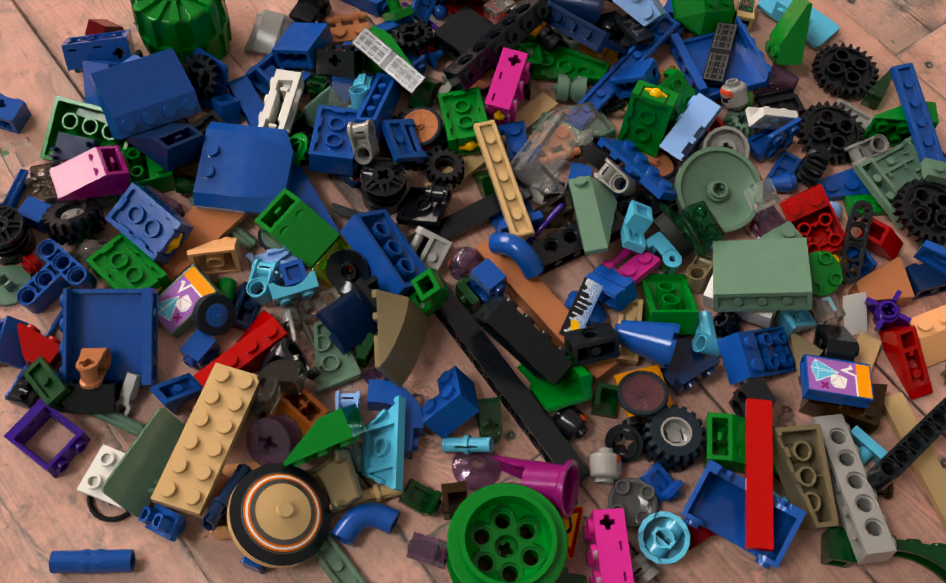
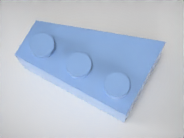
M612 0L644 27L653 24L667 14L659 0Z
M698 93L697 96H692L687 104V110L684 114H680L675 122V126L668 132L659 146L680 161H686L691 156L723 109L701 93Z

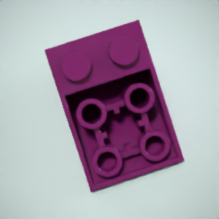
M119 145L94 147L49 170L58 201L124 194L129 187V171Z

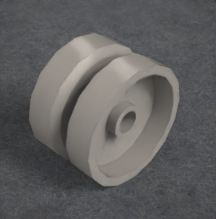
M722 126L715 128L701 140L697 147V151L714 146L727 147L749 158L750 146L748 139L742 131L735 127Z

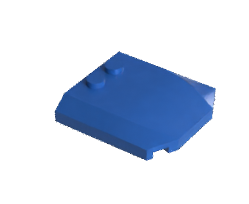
M211 122L206 129L193 190L194 206L202 209L260 215L284 188L289 190L295 153L287 130Z

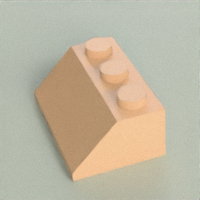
M946 305L913 317L909 325H915L927 368L946 361Z

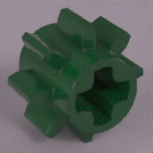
M314 74L313 78L308 79L306 91L311 93L310 99H314L329 85L332 86L331 83L327 82L328 77Z

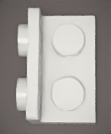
M765 106L761 108L747 107L745 109L749 127L777 130L798 117L797 111L787 110L786 108L777 109Z

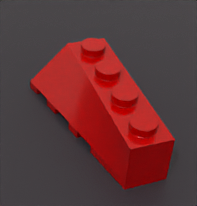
M263 310L230 349L194 376L204 388L215 363L254 373L259 369L262 360L270 349L282 338H289V336L276 319Z

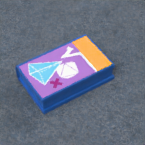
M804 354L802 356L800 375L803 399L868 409V404L874 401L870 364L818 355Z

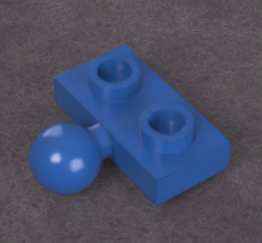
M413 0L411 5L414 11L411 15L416 21H421V24L428 23L431 13L435 19L444 20L448 15V10L442 4L435 5L436 0Z

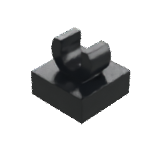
M19 378L7 400L12 404L30 410L40 396L27 380Z

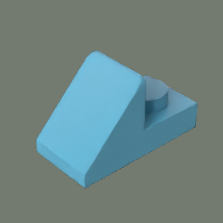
M780 310L775 320L777 327L783 326L787 340L791 339L790 334L812 330L818 324L809 310Z

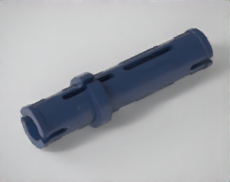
M239 464L222 488L220 494L212 499L209 510L200 520L202 528L207 531H215L224 515H227V507L233 490L242 478L252 471L248 465Z

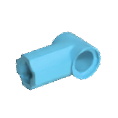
M366 73L359 74L354 79L353 86L349 89L353 110L361 108L373 84L372 77L367 76Z
M707 310L698 312L692 349L709 357L713 354L719 357L721 353L717 340L720 338L716 337L712 313Z

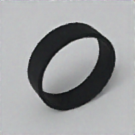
M661 213L653 220L657 229L676 248L682 259L694 251L686 238L664 213Z

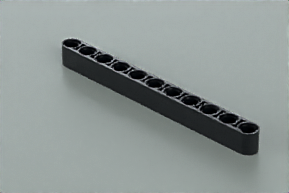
M445 282L450 296L444 305L434 312L543 459L548 463L562 465L566 464L570 459L575 460L579 467V483H581L590 476L585 463Z

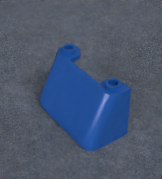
M709 460L681 515L685 517L684 522L695 529H698L699 525L750 552L757 557L754 562L769 570L771 566L778 568L807 512L773 494L774 550L767 552L745 549V479L718 463Z

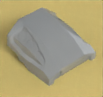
M266 9L258 12L252 32L245 46V53L261 56L270 54L275 44L292 22L295 21L285 14Z

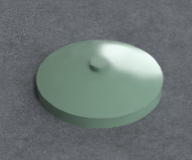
M707 147L692 154L680 167L674 184V190L677 193L676 203L682 215L696 228L712 234H725L742 228L756 215L762 201V183L756 168L743 154L727 147Z

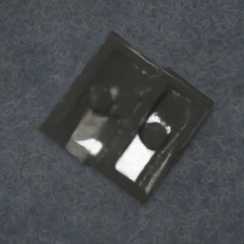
M70 159L31 166L25 179V183L29 187L26 198L31 196L50 205L56 202L62 203V201H58L49 170Z

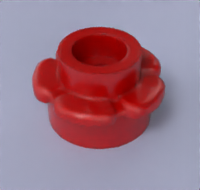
M33 254L22 257L24 262L21 263V266L29 275L32 273L37 274L43 268L40 261Z

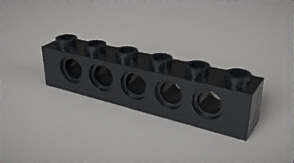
M522 0L446 67L443 73L452 88L467 91L499 62L503 47L514 49L552 15L546 1Z

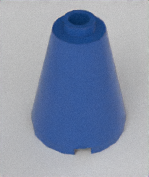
M622 320L621 324L616 323L614 330L619 335V345L668 370L677 342L676 336L677 333L679 334L681 324Z

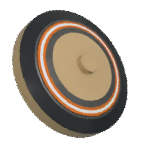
M282 463L267 464L249 472L233 490L227 507V525L235 545L253 562L269 568L282 569L294 567L312 557L324 544L331 525L330 504L322 486L306 471L293 465L284 466Z

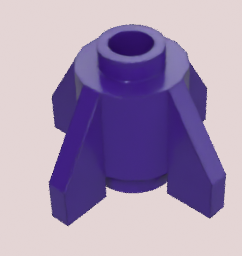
M897 290L891 301L885 300L880 303L867 297L865 305H867V308L873 315L872 319L876 325L875 331L879 332L881 329H887L896 325H909L912 318L902 313L900 314V308L896 304L902 291Z

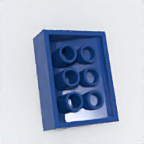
M173 48L89 74L112 137L116 139H124L202 111L196 92Z

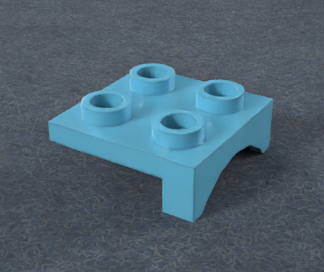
M314 270L309 272L303 282L295 286L282 287L274 283L268 284L274 306L279 305L280 308L292 305L293 300L302 298V301L312 299L319 292V284Z

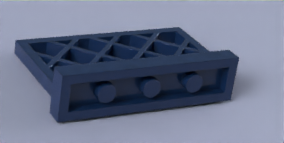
M548 0L547 5L552 15L544 21L545 23L600 54L604 47L625 56L627 55L629 50L610 40L611 34Z

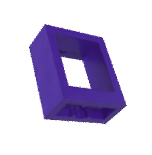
M41 398L4 435L12 445L54 478L69 467L72 459L77 454L82 453L91 440L83 430L57 410L48 407ZM52 417L75 436L48 464L25 446V444Z

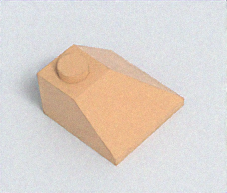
M224 237L213 240L187 251L191 265L193 263L196 264L207 276L242 272L241 248L237 237Z

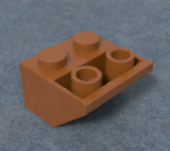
M295 379L276 396L262 422L293 451L316 420L329 414L330 411Z

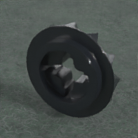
M618 424L607 432L605 447L612 448L613 453L620 455L623 463H628L636 460L641 455L644 449V438L641 437L639 429L633 428L630 424ZM622 435L626 440L633 441L628 445V450L624 445L617 444L622 440Z

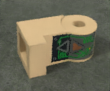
M738 0L733 24H735L736 17H739L741 20L746 21L749 33L755 18L756 0Z

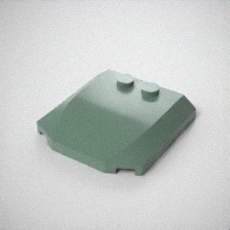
M911 136L904 139L901 144L875 158L871 157L853 168V171L899 230L903 224L896 223L895 221L899 219V216L892 214L896 210V208L892 207V204L895 202L893 197L906 182H911L914 178L919 181L922 178L921 164Z

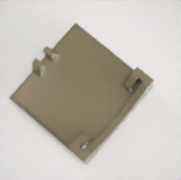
M335 450L332 457L326 462L305 470L324 489L329 500L331 517L364 497L348 450Z

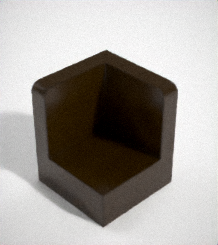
M466 481L441 484L444 520H451L459 505L467 498Z

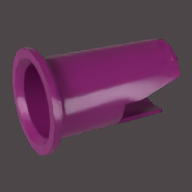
M499 454L493 456L494 460L499 461L500 470L522 479L521 483H508L524 485L538 491L555 506L562 518L568 519L571 517L579 491V467L575 460L570 459L566 464L562 465L505 457Z

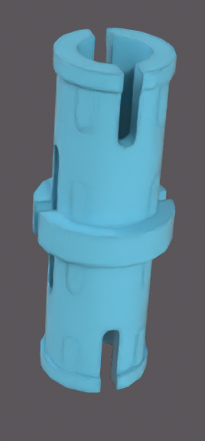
M464 435V437H445L442 440L444 453L464 452L465 455H470L472 452L492 453L494 448L492 437Z

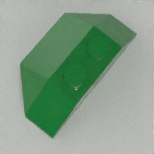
M671 0L674 20L679 23L681 22L697 36L715 32L718 22L733 24L736 13L734 0Z

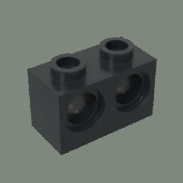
M761 376L754 380L750 377L740 382V387L733 392L729 405L735 415L745 418V401L747 398L772 400V407L777 401Z

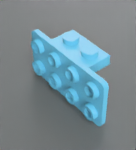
M760 0L757 8L778 22L792 0ZM812 7L806 43L814 49L820 48L838 32L839 25Z

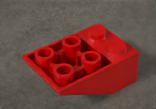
M817 184L778 202L786 221H790L803 238L807 237L808 253L815 251L832 253L842 248L845 233L822 184Z

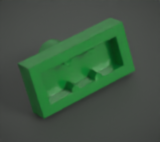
M386 0L390 11L381 15L384 22L397 21L413 14L414 11L411 5L401 6L399 0Z

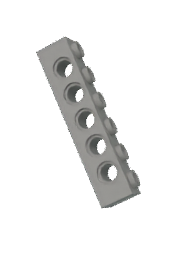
M843 414L814 417L810 425L821 424L835 504L858 565L889 561L897 551L896 540L889 532L886 515L881 511L877 502V493L867 481L866 474L868 471L861 462L859 448L853 442L849 424L845 422Z

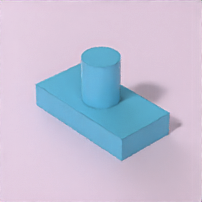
M857 425L851 430V437L854 444L859 448V457L863 466L870 459L876 464L888 453Z

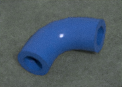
M495 232L490 236V251L495 255L510 257L520 268L524 278L530 279L543 272L545 267L533 247L524 239L507 232Z
M376 502L359 504L342 516L331 535L338 541L352 547L361 532L367 528H375L389 535L399 519L400 511Z

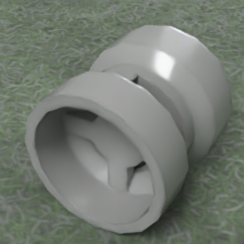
M643 552L631 560L636 583H649L661 572L656 565H652Z

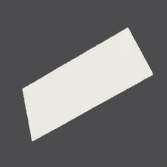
M866 291L843 296L844 327L851 335L859 334L860 331L863 333L868 332L867 305H865Z

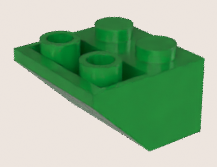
M135 147L122 149V155L129 171V186L134 182L147 187L154 194L176 190L175 170L167 172Z

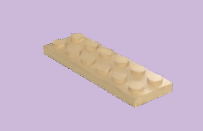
M215 363L150 498L152 502L202 517L262 384V376Z

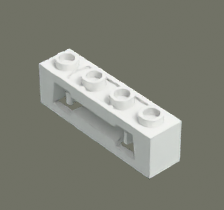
M276 69L274 77L270 79L269 94H266L264 98L263 112L259 113L258 127L277 129L275 121L281 106L280 98L282 95L284 101L278 117V129H285L290 134L305 86L301 72Z

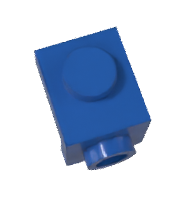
M659 462L654 463L639 477L643 482L654 488L657 502L673 500L680 494L679 489L684 485L682 480L673 481Z

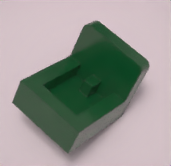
M465 276L457 282L455 295L472 315L479 310L480 300L470 289V276Z
M369 332L364 342L359 343L355 351L357 365L365 369L374 354L375 335Z
M409 479L398 502L422 516H431L432 513L437 512L441 505L440 497L442 493L438 490L433 491L414 479Z

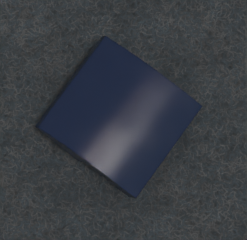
M353 289L321 309L316 315L330 331L329 339L343 355L357 347L359 343L364 342L368 332L375 334L378 331L372 316Z

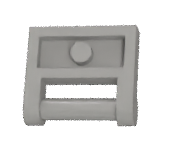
M417 226L415 230L416 235L410 244L411 247L417 252L423 238H428L429 240L420 256V260L427 269L433 268L440 271L453 246V242L421 226Z

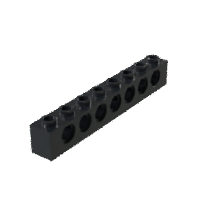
M673 177V178H671V179L668 180L669 182L672 183V185H673L672 188H673V189H674V184H675V178H676V177ZM644 188L634 196L625 197L621 202L617 203L610 243L621 238L620 231L625 219L623 215H626L631 200L651 207L654 220L661 213L668 216L679 211L676 199L674 201L658 199L647 188ZM575 221L559 231L554 230L540 240L535 239L528 243L533 247L545 267L543 272L539 274V277L585 255Z

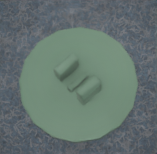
M17 265L0 267V306L8 307L18 304L17 293L31 279V276L24 268Z

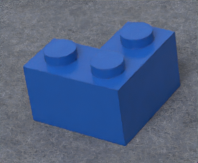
M456 366L441 374L437 379L439 394L433 399L428 400L421 407L423 423L442 439L480 411L474 382Z

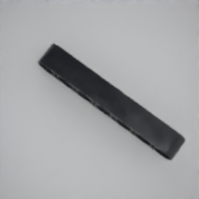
M946 397L867 472V481L873 488L877 490L887 488L946 430Z

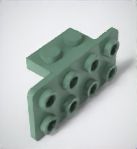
M159 408L103 483L101 491L131 515L139 517L143 507L149 506L152 502L150 498L185 425L167 409Z

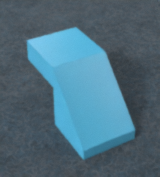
M631 200L620 231L622 247L639 254L644 252L646 249L644 233L653 223L651 207Z

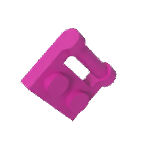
M624 248L612 259L604 261L601 265L608 269L614 268L624 277H631L637 285L661 266V259L647 250L639 254ZM632 253L635 254V256L632 259H630L627 263H625L622 267H620L619 269L615 268L629 255H631Z

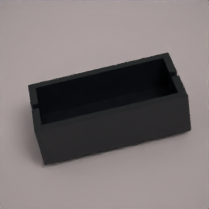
M489 297L472 319L539 381L555 385L573 364L568 358L569 353L561 346L556 347L551 342L552 337L544 330L539 331L534 326L535 321L525 313L522 315L517 310L518 305L509 297L506 299L502 297Z

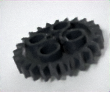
M842 42L840 47L834 43L832 47L827 45L825 49L821 48L812 63L813 69L811 72L815 74L813 79L819 80L817 85L825 86L823 91L829 89L831 90V96L837 93L838 98L845 95V98L848 100L851 95L854 99H857L859 95L864 97L866 93L869 94L877 83L879 69L875 68L877 62H871L873 56H865L867 51L861 53L859 46L853 49L852 44L846 47L844 42Z
M828 101L824 105L818 102L816 106L811 105L800 116L802 122L799 126L800 130L795 136L801 138L798 144L805 145L802 151L813 148L820 150L829 156V160L832 166H834L837 161L843 164L846 160L848 162L851 160L844 148L865 140V137L861 136L865 130L859 128L863 123L856 122L858 115H850L852 109L845 111L844 104L839 108L837 107V102H834L832 106H830Z
M923 177L919 181L914 178L911 182H906L893 197L895 202L892 204V207L896 208V210L892 214L899 216V219L895 222L903 224L900 229L901 231L906 229L909 231L907 237L915 235V242L923 239V243L929 240L936 244L944 245L946 243V187L942 188V184L926 182V180H923Z

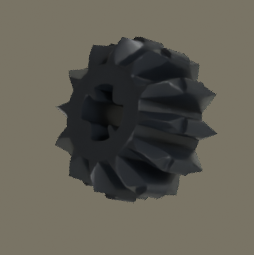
M810 149L798 165L795 173L796 179L810 186L816 184L826 170L829 156L820 150Z

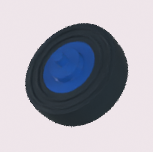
M210 293L202 296L195 303L192 319L200 332L210 336H219L228 332L234 325L236 309L233 302L225 295Z

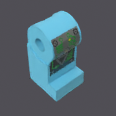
M661 231L645 240V250L661 259L660 271L663 274H675L681 265L682 257Z

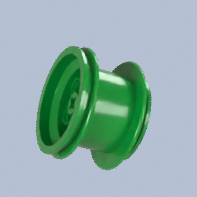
M498 483L475 491L459 505L449 525L446 561L453 583H556L567 559L568 536L560 513L544 495L524 485ZM499 519H504L508 522L509 526L501 529L496 526L495 522ZM527 529L532 532L533 537L524 539L519 532ZM479 534L485 535L488 538V542L486 544H478L474 540L475 536ZM504 547L509 548V554L506 557L501 556L500 550H503ZM532 555L536 558L537 563L532 566L527 565L523 557ZM482 560H487L491 563L492 568L488 571H483L478 567V563ZM507 570L512 571L516 575V580L508 582L503 578L502 573Z

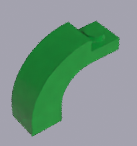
M428 268L411 280L416 291L409 298L428 317L443 306L450 296V292L437 269Z

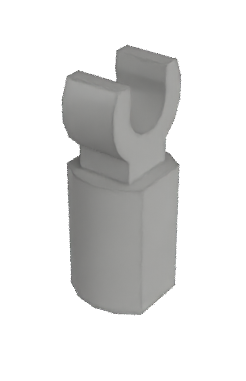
M133 372L126 373L119 393L120 399L115 402L116 412H119L121 406L125 405L126 411L124 415L131 416L133 414V400H136L141 387V375Z

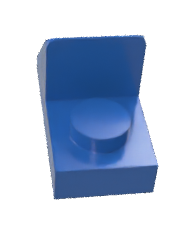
M190 373L153 385L150 390L168 410L176 415L182 402L200 396L203 387Z

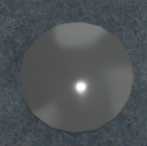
M639 478L620 479L611 488L608 495V508H624L626 527L638 528L645 518L650 514L656 513L658 508L657 496L654 488Z

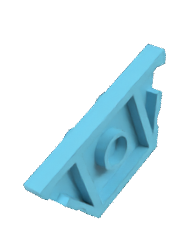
M398 395L394 398L395 404L389 410L383 409L374 420L365 426L367 431L363 432L361 475L386 485L393 490L403 491L406 398Z

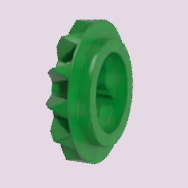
M296 133L290 137L295 153L293 167L300 165L302 159L306 160L305 156L309 153V137L303 133Z

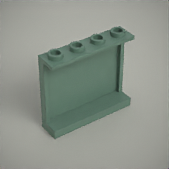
M807 237L713 241L714 312L812 310L813 291Z

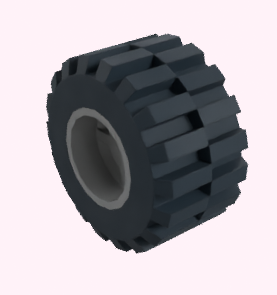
M672 404L671 408L666 405L659 413L649 416L641 433V437L644 438L642 453H647V461L659 462L666 472L669 469H672L673 472H679L680 468L683 471L688 469L690 465L692 466L706 443L707 437H704L706 429L701 427L703 424L702 420L695 418V412L689 413L687 407L682 406L680 409L676 404Z

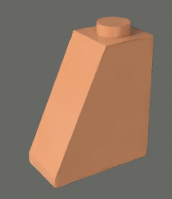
M901 257L891 260L859 279L848 291V295L866 291V299L870 297L880 303L885 300L891 301L897 290H900L902 293L896 303L899 307H906L915 297Z

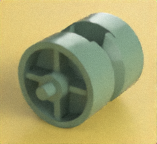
M558 74L557 83L550 87V89L556 91L555 101L565 102L571 98L574 103H578L591 90L587 86V77L575 76L572 80L569 75Z

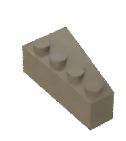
M821 424L772 428L773 463L790 504L807 512L800 524V529L839 526Z

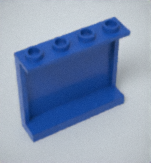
M736 17L735 24L738 27L723 85L726 84L727 80L737 78L738 81L746 83L748 91L766 87L769 85V80L772 76V68L764 60L762 51L758 50L755 39L748 33L746 24H743L741 19ZM715 32L682 40L678 33L670 34L669 50L689 85L695 89L697 95L701 93L712 101L720 99L719 90L721 87L706 85L703 80Z
M63 288V294L60 296L63 318L60 319L59 323L60 331L63 332L62 342L59 346V353L62 357L59 376L65 383L71 380H80V371L76 369L75 365L82 348H109L111 352V365L106 372L104 380H122L123 385L126 373L133 372L141 375V385H156L158 379V289Z

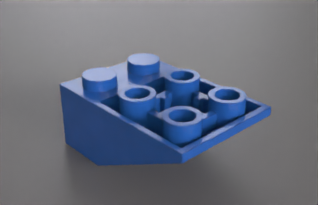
M783 326L737 332L717 340L730 385L739 384L750 377L754 380L761 376L767 378L796 371L794 358L791 354Z

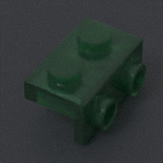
M703 200L686 206L675 220L698 257L706 255L713 241L722 240L726 236Z

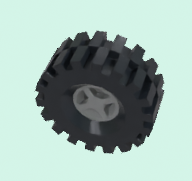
M97 198L66 200L59 204L56 202L53 204V208H47V212L42 215V221L49 238L60 245H65L66 243L74 245V242H78V244L83 243L84 239L90 240L93 238V235H99L100 230H104L105 225H107Z

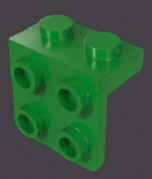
M668 68L663 73L666 79L658 86L680 93L668 126L672 128L675 126V122L680 114H684L687 110V104L692 96H697V92L686 81V77L681 70Z
M572 364L555 385L539 381L530 385V391L546 411H559L562 408L592 399L591 384H593V376L582 365L574 367Z

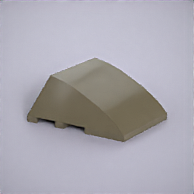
M374 289L372 290V298H376L377 312L373 313V320L378 324V335L374 336L375 368L395 386L401 387L417 363L425 342L429 318L409 297Z

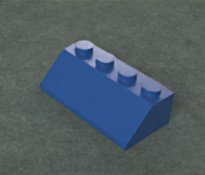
M381 209L354 214L340 232L351 248L366 259L370 268L371 278L376 275L379 279L378 288L382 291L406 297L412 295L416 290L411 280L426 271L427 268L387 210Z

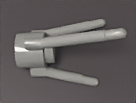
M295 307L284 309L281 312L282 321L279 322L281 327L285 331L291 332L292 340L296 343V331L302 326L314 348V338L306 325L305 317L300 316L299 309Z

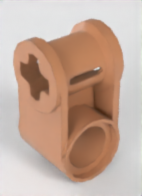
M82 348L75 365L76 369L80 371L81 378L79 383L81 388L94 389L103 383L106 372L111 365V352L109 348Z

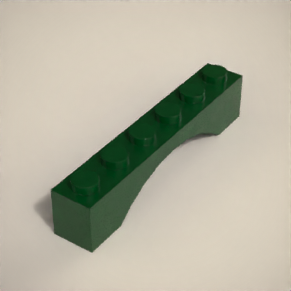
M832 526L821 534V564L847 568L857 562L844 527ZM892 535L897 544V551L892 557L913 561L927 568L946 583V544L932 543L929 545L923 544L919 539L899 540L896 539V536Z

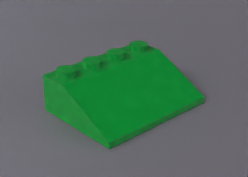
M55 95L39 158L52 161L48 154L53 155L54 151L49 149L56 145L58 132L101 141V146L119 145L121 153L122 149L134 146L127 142L125 138L116 139L112 137L100 106Z

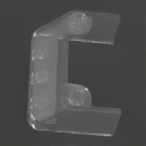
M591 102L553 109L510 162L514 176L542 194L563 193L565 189L558 182L559 179L555 173L576 146L589 144L596 132L609 131L611 126Z

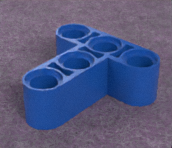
M46 239L38 245L37 253L47 264L19 290L16 297L19 304L30 312L37 314L44 311L63 292V288L72 285L76 289H94L97 281L87 269L52 239Z

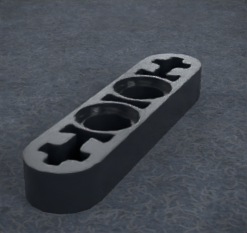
M865 200L857 201L849 211L839 259L843 276L841 284L852 285L860 277L873 215L872 205ZM862 207L863 212L866 213L861 217L860 221H857L859 219L860 212L856 210ZM853 227L860 228L863 232L862 237H854L851 229ZM847 249H856L858 251V258H850L847 255ZM849 264H856L850 269V274L853 276L850 279H846L847 276L843 272L848 270Z

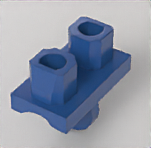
M157 503L154 508L144 506L139 516V521L146 524L145 528L173 542L176 541L177 536L184 531L186 526L185 516Z

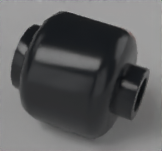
M574 405L560 409L552 418L555 426L567 441L574 440L575 438L580 440L589 430L586 427L588 417Z

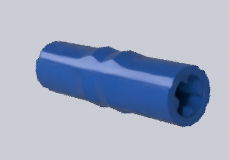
M134 549L52 551L49 559V571L52 574L133 572L135 567Z

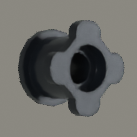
M432 182L431 186H427L425 197L430 204L434 202L440 203L442 208H446L451 203L453 185L448 183L447 186H442Z

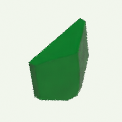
M538 42L519 43L513 49L528 53L530 66L542 65L541 48Z

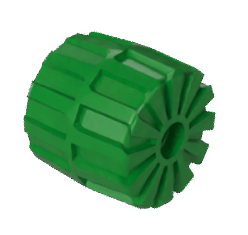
M130 0L136 28L149 55L173 48L180 63H187L186 57H193L194 49L201 48L219 60L227 56L230 50L229 41L232 40L225 0Z

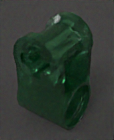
M499 397L477 399L480 411L475 416L478 422L479 436L492 437L494 445H496L501 439L502 431Z

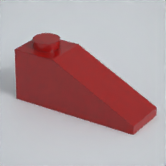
M896 325L879 331L884 353L909 398L916 399L933 393L915 325Z

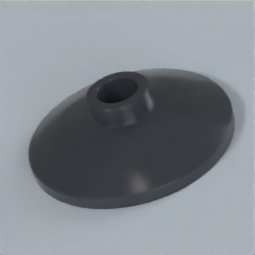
M341 249L329 257L326 264V276L330 284L337 291L346 294L353 289L356 293V281L360 278L364 282L370 279V268L366 259L357 251ZM348 266L353 268L354 273L348 270Z

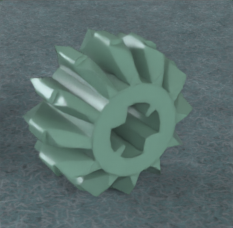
M745 108L741 111H729L723 120L725 126L735 127L742 131L747 139L755 135L758 128L749 127Z

